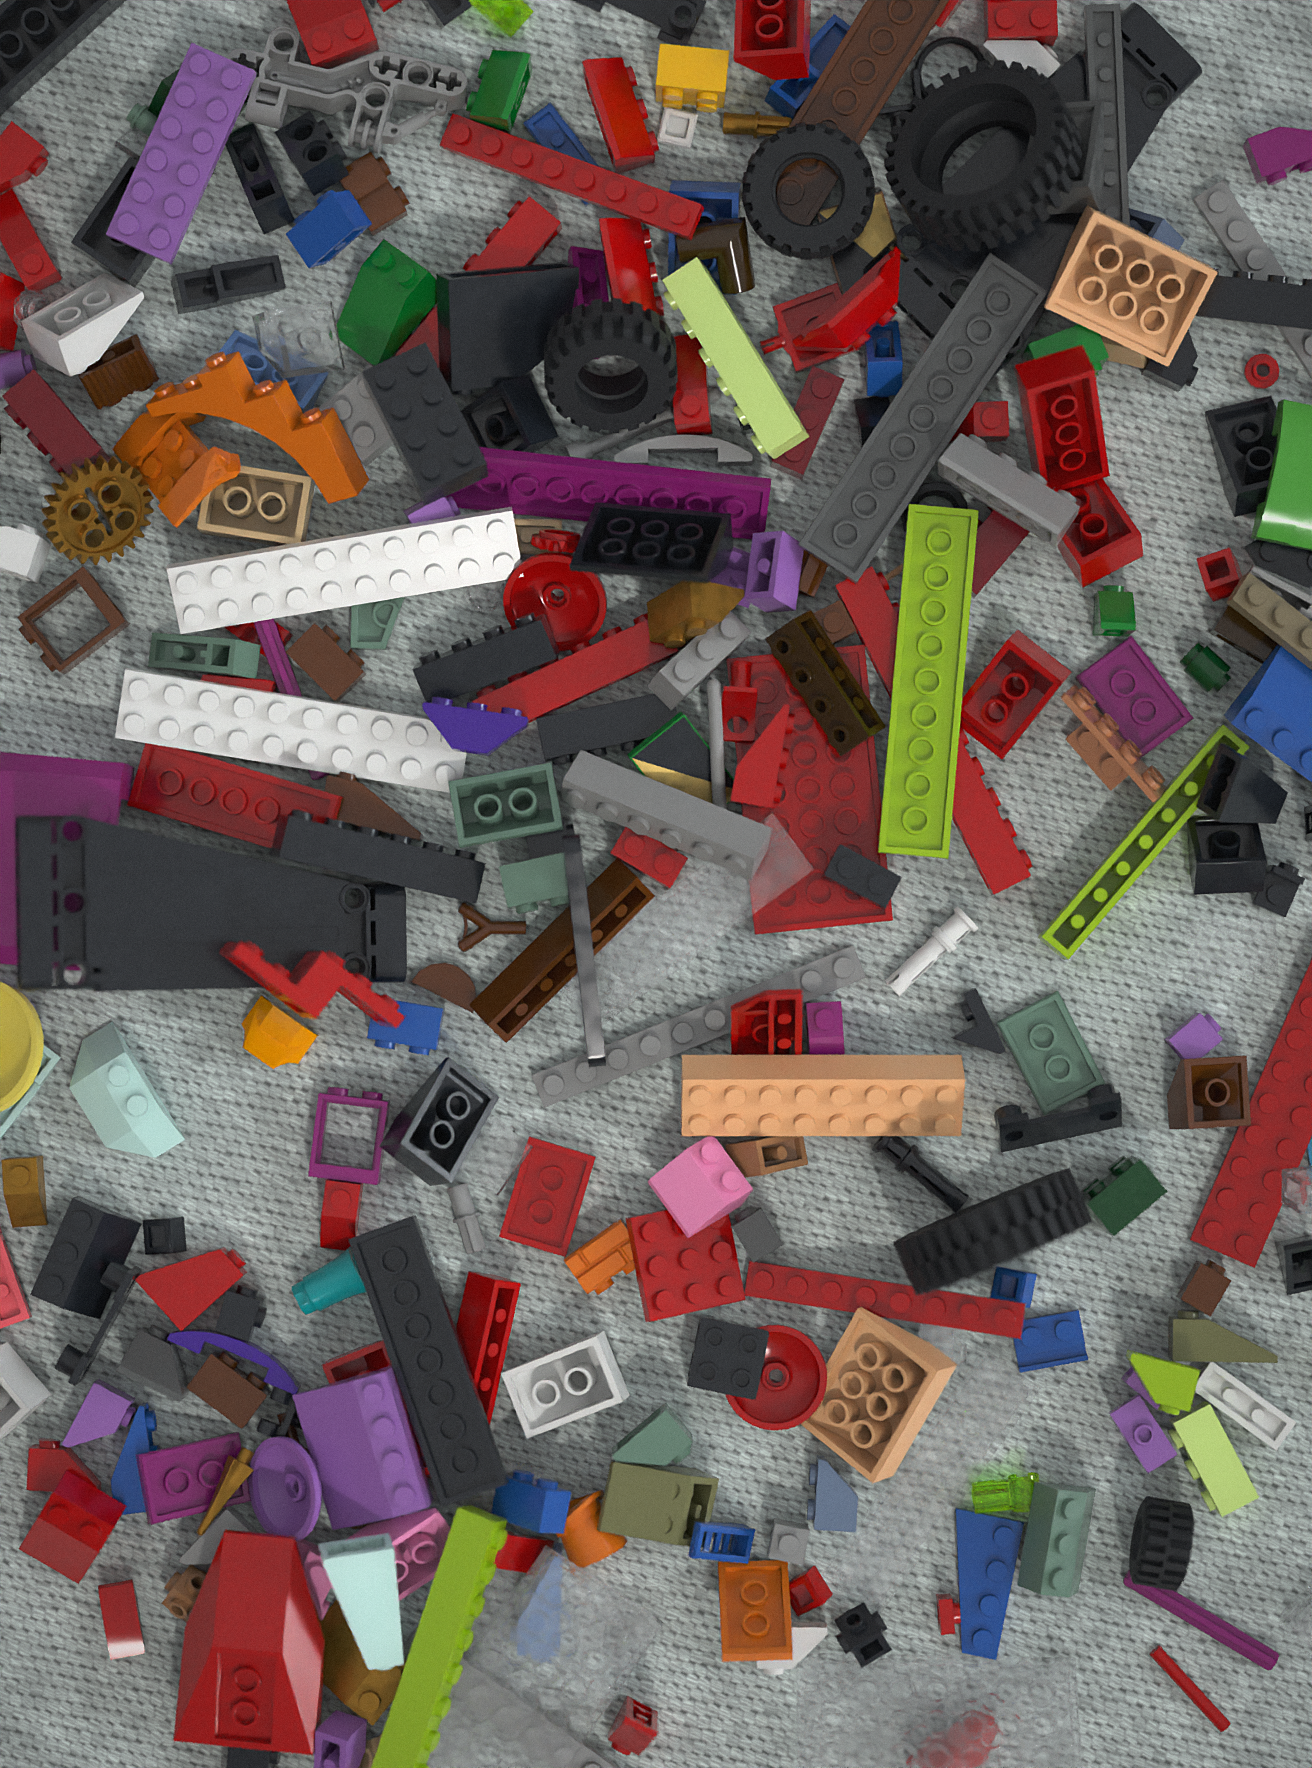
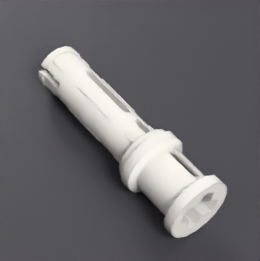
M957 906L954 909V914L941 927L935 926L932 929V937L895 972L886 978L885 982L901 996L947 951L949 953L954 952L957 949L956 945L970 931L975 932L979 928Z

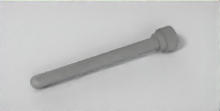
M718 388L709 389L711 404L721 398V391ZM673 405L666 408L661 414L656 413V419L647 425L644 422L639 424L638 429L628 431L627 428L620 429L619 433H608L588 443L585 440L582 442L575 440L564 445L568 457L593 459L592 456L673 421Z
M711 679L707 683L712 803L727 810L721 684L718 680Z

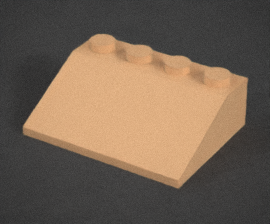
M1086 206L1069 240L1044 307L1169 367L1218 272L1208 264Z
M860 1307L856 1310L826 1364L827 1387L824 1398L813 1415L801 1423V1425L870 1482L876 1483L894 1476L957 1364L931 1343Z

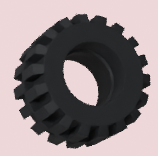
M1151 1496L1145 1497L1136 1515L1130 1546L1129 1571L1133 1584L1171 1591L1179 1589L1188 1570L1193 1544L1194 1516L1189 1503Z

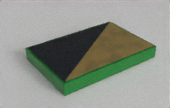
M681 711L627 754L642 775L712 803L710 747ZM725 768L727 805L731 799L734 778Z

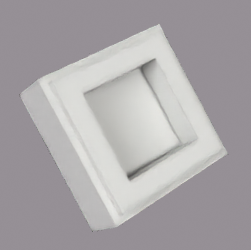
M665 107L657 142L690 150L698 114Z

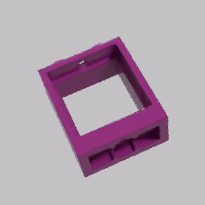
M328 1086L327 1093L320 1092L318 1094L308 1176L372 1185L380 1184L384 1150L379 1146L387 1131L390 1101L382 1100L383 1093L362 1091V1097L349 1096V1089ZM329 1103L379 1109L372 1168L322 1162Z

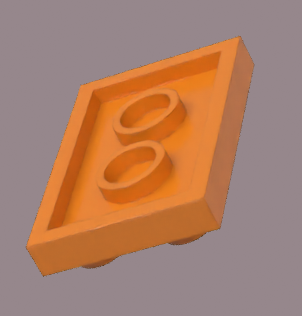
M779 1560L749 1561L748 1564L726 1561L718 1562L722 1662L793 1660L788 1562Z

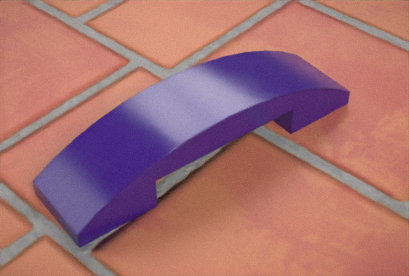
M209 1329L173 1331L167 1338L168 1341L198 1354L203 1351L206 1342L269 1368L263 1382L291 1394L298 1393L301 1387L295 1376L284 1364L268 1351L250 1341Z

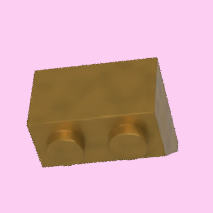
M681 581L647 602L650 641L662 643L667 648H680L684 646L685 642L705 634L708 629L720 623L744 598V590L713 582Z

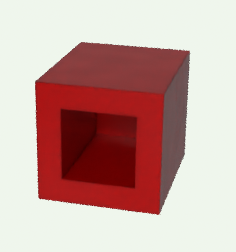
M1230 547L1197 558L1205 590L1212 601L1215 602L1230 597L1242 578L1237 558Z

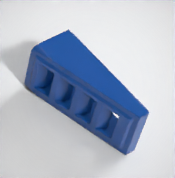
M695 1522L688 1557L748 1564L755 1529L739 1523ZM704 1531H705V1532H706V1534H705V1539H704V1543H703V1548L701 1549V1544H702L703 1535H704ZM715 1532L712 1549H709L712 1533ZM724 1533L721 1549L719 1550L721 1536ZM731 1534H733V1535H732V1540H731V1545H730V1550H728V1546H729V1542H730V1537H731Z

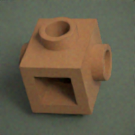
M189 1565L183 1574L176 1571L164 1587L169 1593L161 1604L168 1608L175 1617L187 1622L207 1573L193 1565Z

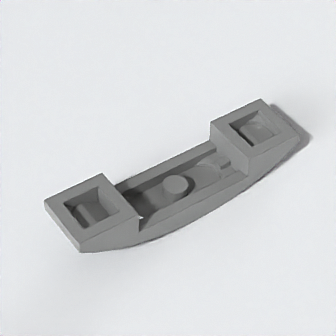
M700 435L657 437L632 445L614 456V462L648 465V454L717 453V466H752L753 454L747 450L721 439Z

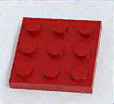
M667 1209L625 1218L645 1322L657 1321L746 1300L729 1214L687 1238Z

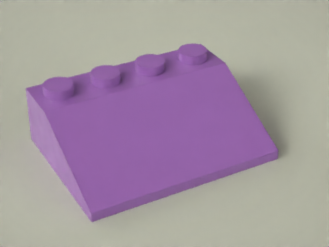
M392 1366L292 1395L310 1456L320 1477L322 1496L332 1530L398 1517L426 1509L434 1501L403 1396Z

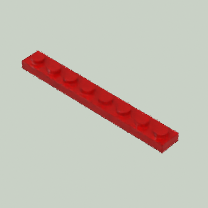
M452 113L439 144L443 149L688 240L692 239L704 210L702 204Z
M749 1261L744 1296L855 1313L858 1308L862 1307L879 1317L1018 1339L1022 1338L1026 1303L939 1289L916 1296L912 1286L907 1284L758 1261L754 1263Z

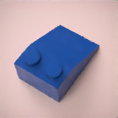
M672 180L669 193L703 205L704 210L699 223L740 218L741 182ZM669 233L668 276L689 263L680 262L676 235ZM716 258L701 260L721 290Z

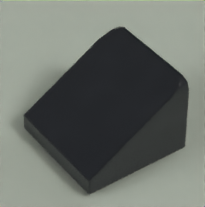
M184 1217L142 1220L145 1255L173 1254L187 1251Z

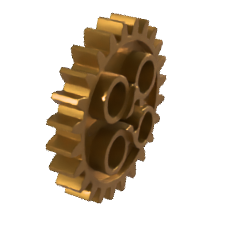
M99 455L94 465L87 457L84 459V467L81 469L75 463L71 464L73 473L69 476L61 472L62 484L51 483L52 488L56 491L55 495H45L44 497L51 505L41 510L47 518L42 522V525L48 531L46 536L54 543L53 545L59 553L63 552L69 560L76 557L81 564H84L89 557L92 563L97 565L100 556H103L109 563L111 562L113 552H117L119 556L123 557V547L127 545L134 549L136 547L132 540L134 536L144 538L145 536L140 527L151 524L146 516H144L154 512V509L148 503L154 499L147 490L150 487L149 484L142 478V474L136 468L133 469L127 461L120 463L115 456H112L109 462H107L102 455ZM110 485L106 491H103L106 486ZM87 487H89L92 497L97 501L98 508L103 517L107 520L111 528L110 533H107L104 524L98 518L96 509L89 501L85 493ZM80 503L79 506H77L75 509H72L74 505ZM123 512V514L120 517L116 518L118 514ZM90 530H93L92 533H90L89 535L86 536V534H87Z

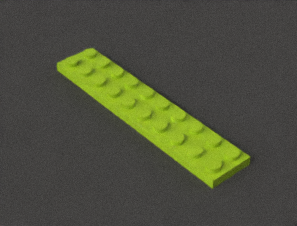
M916 504L908 505L878 853L948 859L979 510Z

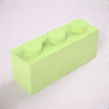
M1205 1400L1192 1407L1190 1412L1184 1411L1169 1419L1173 1428L1168 1430V1434L1177 1450L1182 1447L1184 1448L1189 1458L1184 1464L1192 1479L1196 1480L1199 1478L1205 1491L1200 1494L1210 1512L1216 1509L1217 1513L1223 1517L1259 1498L1210 1403Z

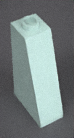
M389 1533L318 1544L324 1568L368 1669L389 1670L394 1666L403 1665L395 1553Z

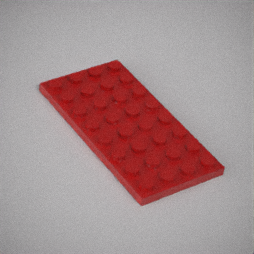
M865 645L835 647L870 701ZM773 654L727 658L729 686L731 675L730 663L734 660H746L752 663L751 688L758 689L754 742H735L737 765L784 704H789V713L795 714L792 735L785 734L783 743L784 748H789L786 769L779 768L777 782L783 783L780 803L773 802L771 810L741 805L743 817L772 828L769 848L752 879L749 878L754 935L893 921L891 899L887 907L882 909L822 877L840 844L888 869L886 853H878L881 799L874 736L840 756L829 743L826 733L817 719L811 715L808 705L799 691L791 684L788 674ZM739 716L732 718L734 733H742L747 729L748 724L744 718Z

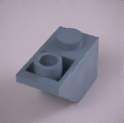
M817 1455V1463L810 1464L809 1485H815L814 1499H808L807 1520H813L814 1530L856 1532L857 1493L824 1456Z

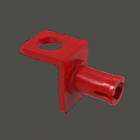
M734 660L730 663V686H724L722 691L723 741L752 743L755 737L758 689L751 688L752 663L746 660ZM736 716L744 718L748 724L747 729L738 734L730 731L727 725L728 721Z

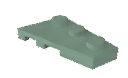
M405 597L352 605L350 648L358 650H386Z

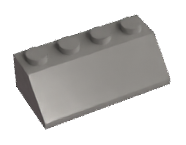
M960 433L938 461V475L1056 548L1079 513L1080 506L1075 504L1077 499L1062 489L1056 492L1047 487L1046 479L1033 471H1029L1026 474L1016 467L1018 463L1010 456L1002 452L997 456L987 450L988 444L973 434L966 437Z

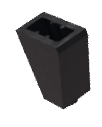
M1220 743L1196 807L1218 822L1276 824L1288 792L1248 758L1228 745Z

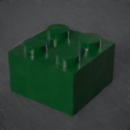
M1134 1156L1130 1158L1120 1157L1109 1166L1108 1170L1111 1174L1103 1180L1095 1178L1081 1190L1084 1194V1202L1091 1216L1106 1233L1113 1237L1168 1192L1140 1158Z

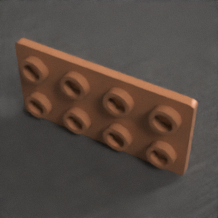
M1073 685L1061 696V699L1080 719L1082 724L1065 740L1110 791L1126 777L1130 776L1154 803L1166 789L1163 785L1165 782L1163 775L1153 765L1149 768L1140 759V756H1142L1140 749L1130 739L1125 742L1117 732L1119 726L1107 713L1102 715L1094 706L1096 700L1092 694L1084 687L1079 689L1076 685Z

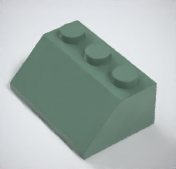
M551 762L448 781L459 848L563 829L557 786Z
M1035 1481L1017 1586L1039 1595L1069 1598L1078 1593L1096 1492L1095 1488Z

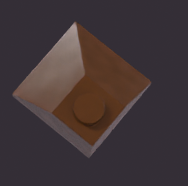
M1247 1056L1181 1059L1167 1093L1169 1129H1202L1251 1125Z

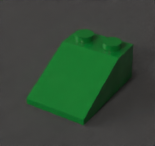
M383 239L362 264L332 335L373 366L390 359L437 303L436 279L428 270Z

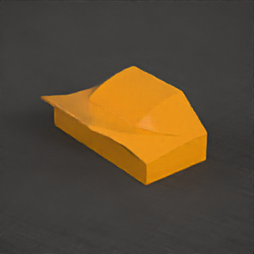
M263 995L260 996L241 1023L245 1031L243 1048L272 1069L286 1063L299 1064L319 1036Z

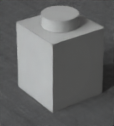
M774 1518L767 1551L768 1558L803 1565L810 1531L808 1524Z

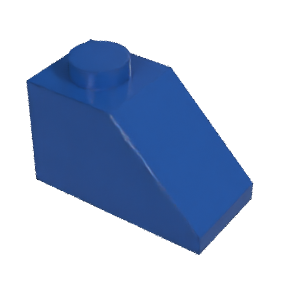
M889 321L883 327L878 323L868 332L871 338L864 344L867 396L888 397L897 395L902 387L903 358L899 322Z

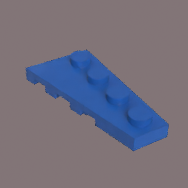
M955 1507L961 1652L996 1660L1024 1522Z

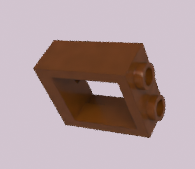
M84 566L17 617L22 623L19 631L31 645L36 642L44 653L40 655V658L51 672L57 669L64 675L130 625L93 575ZM82 587L110 625L64 660L35 622L78 588Z

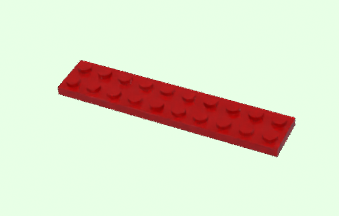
M1312 957L1249 1100L1251 1125L1238 1126L1190 1236V1240L1254 1268L1312 1137Z

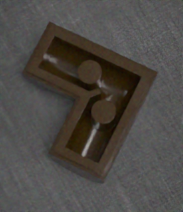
M745 217L698 223L691 240L676 235L681 263L690 262L696 257L700 260L716 258L722 293H743L755 287L756 283Z

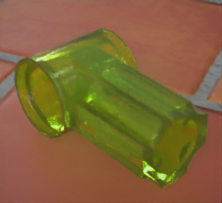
M1029 1472L1028 1476L1017 1477L1016 1474H1012L1007 1479L972 1482L971 1490L975 1514L1012 1510V1512L1017 1513L1030 1512L1035 1481L1040 1482L1039 1473Z

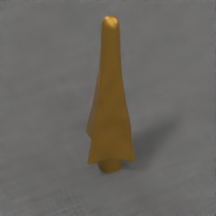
M245 1447L241 1448L236 1459L228 1455L213 1498L197 1529L199 1536L205 1534L223 1506L254 1471L248 1464L255 1453Z

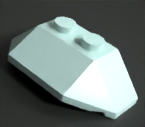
M111 1022L83 1039L69 1089L104 1146L156 1158L184 1141V1136L115 1024Z

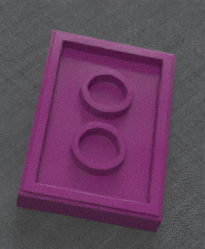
M1132 636L1128 637L1075 677L1079 684L1086 688L1095 698V705L1103 715L1107 713L1114 719L1119 726L1117 732L1125 742L1130 739L1142 752L1140 758L1194 719Z
M239 1432L136 1454L148 1524H157L207 1511L221 1478L228 1455L236 1459L242 1448ZM247 1479L223 1508L251 1501Z

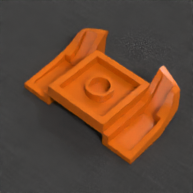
M146 411L134 421L112 450L122 462L127 461L133 469L136 468L142 474V478L150 486L149 489L159 500L160 504L158 507L173 526L178 527L213 489L228 480L236 478L241 471L240 458L238 454L227 452L215 446L208 450L189 426L203 422L207 417L204 414L172 413L151 417L149 411Z

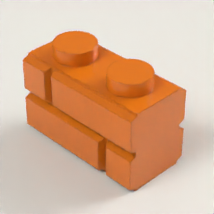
M621 1218L564 1258L565 1264L587 1294L594 1290L599 1295L614 1284L611 1278L621 1270L626 1275L635 1270L628 1229Z

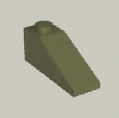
M1178 1310V1316H1169L1168 1358L1172 1361L1278 1363L1277 1355L1205 1317H1199V1311Z

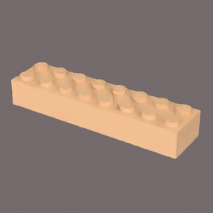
M682 1055L681 1135L961 1136L965 1089L962 1055Z

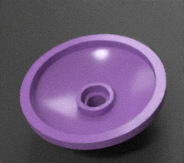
M285 1436L269 1438L258 1446L250 1463V1468L254 1469L248 1477L252 1507L258 1521L268 1534L295 1536L296 1541H299L311 1533L320 1514L322 1504L320 1477L312 1458L298 1442Z

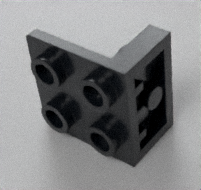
M700 1314L686 1381L687 1386L752 1400L756 1399L769 1332L764 1329L716 1320L714 1316Z

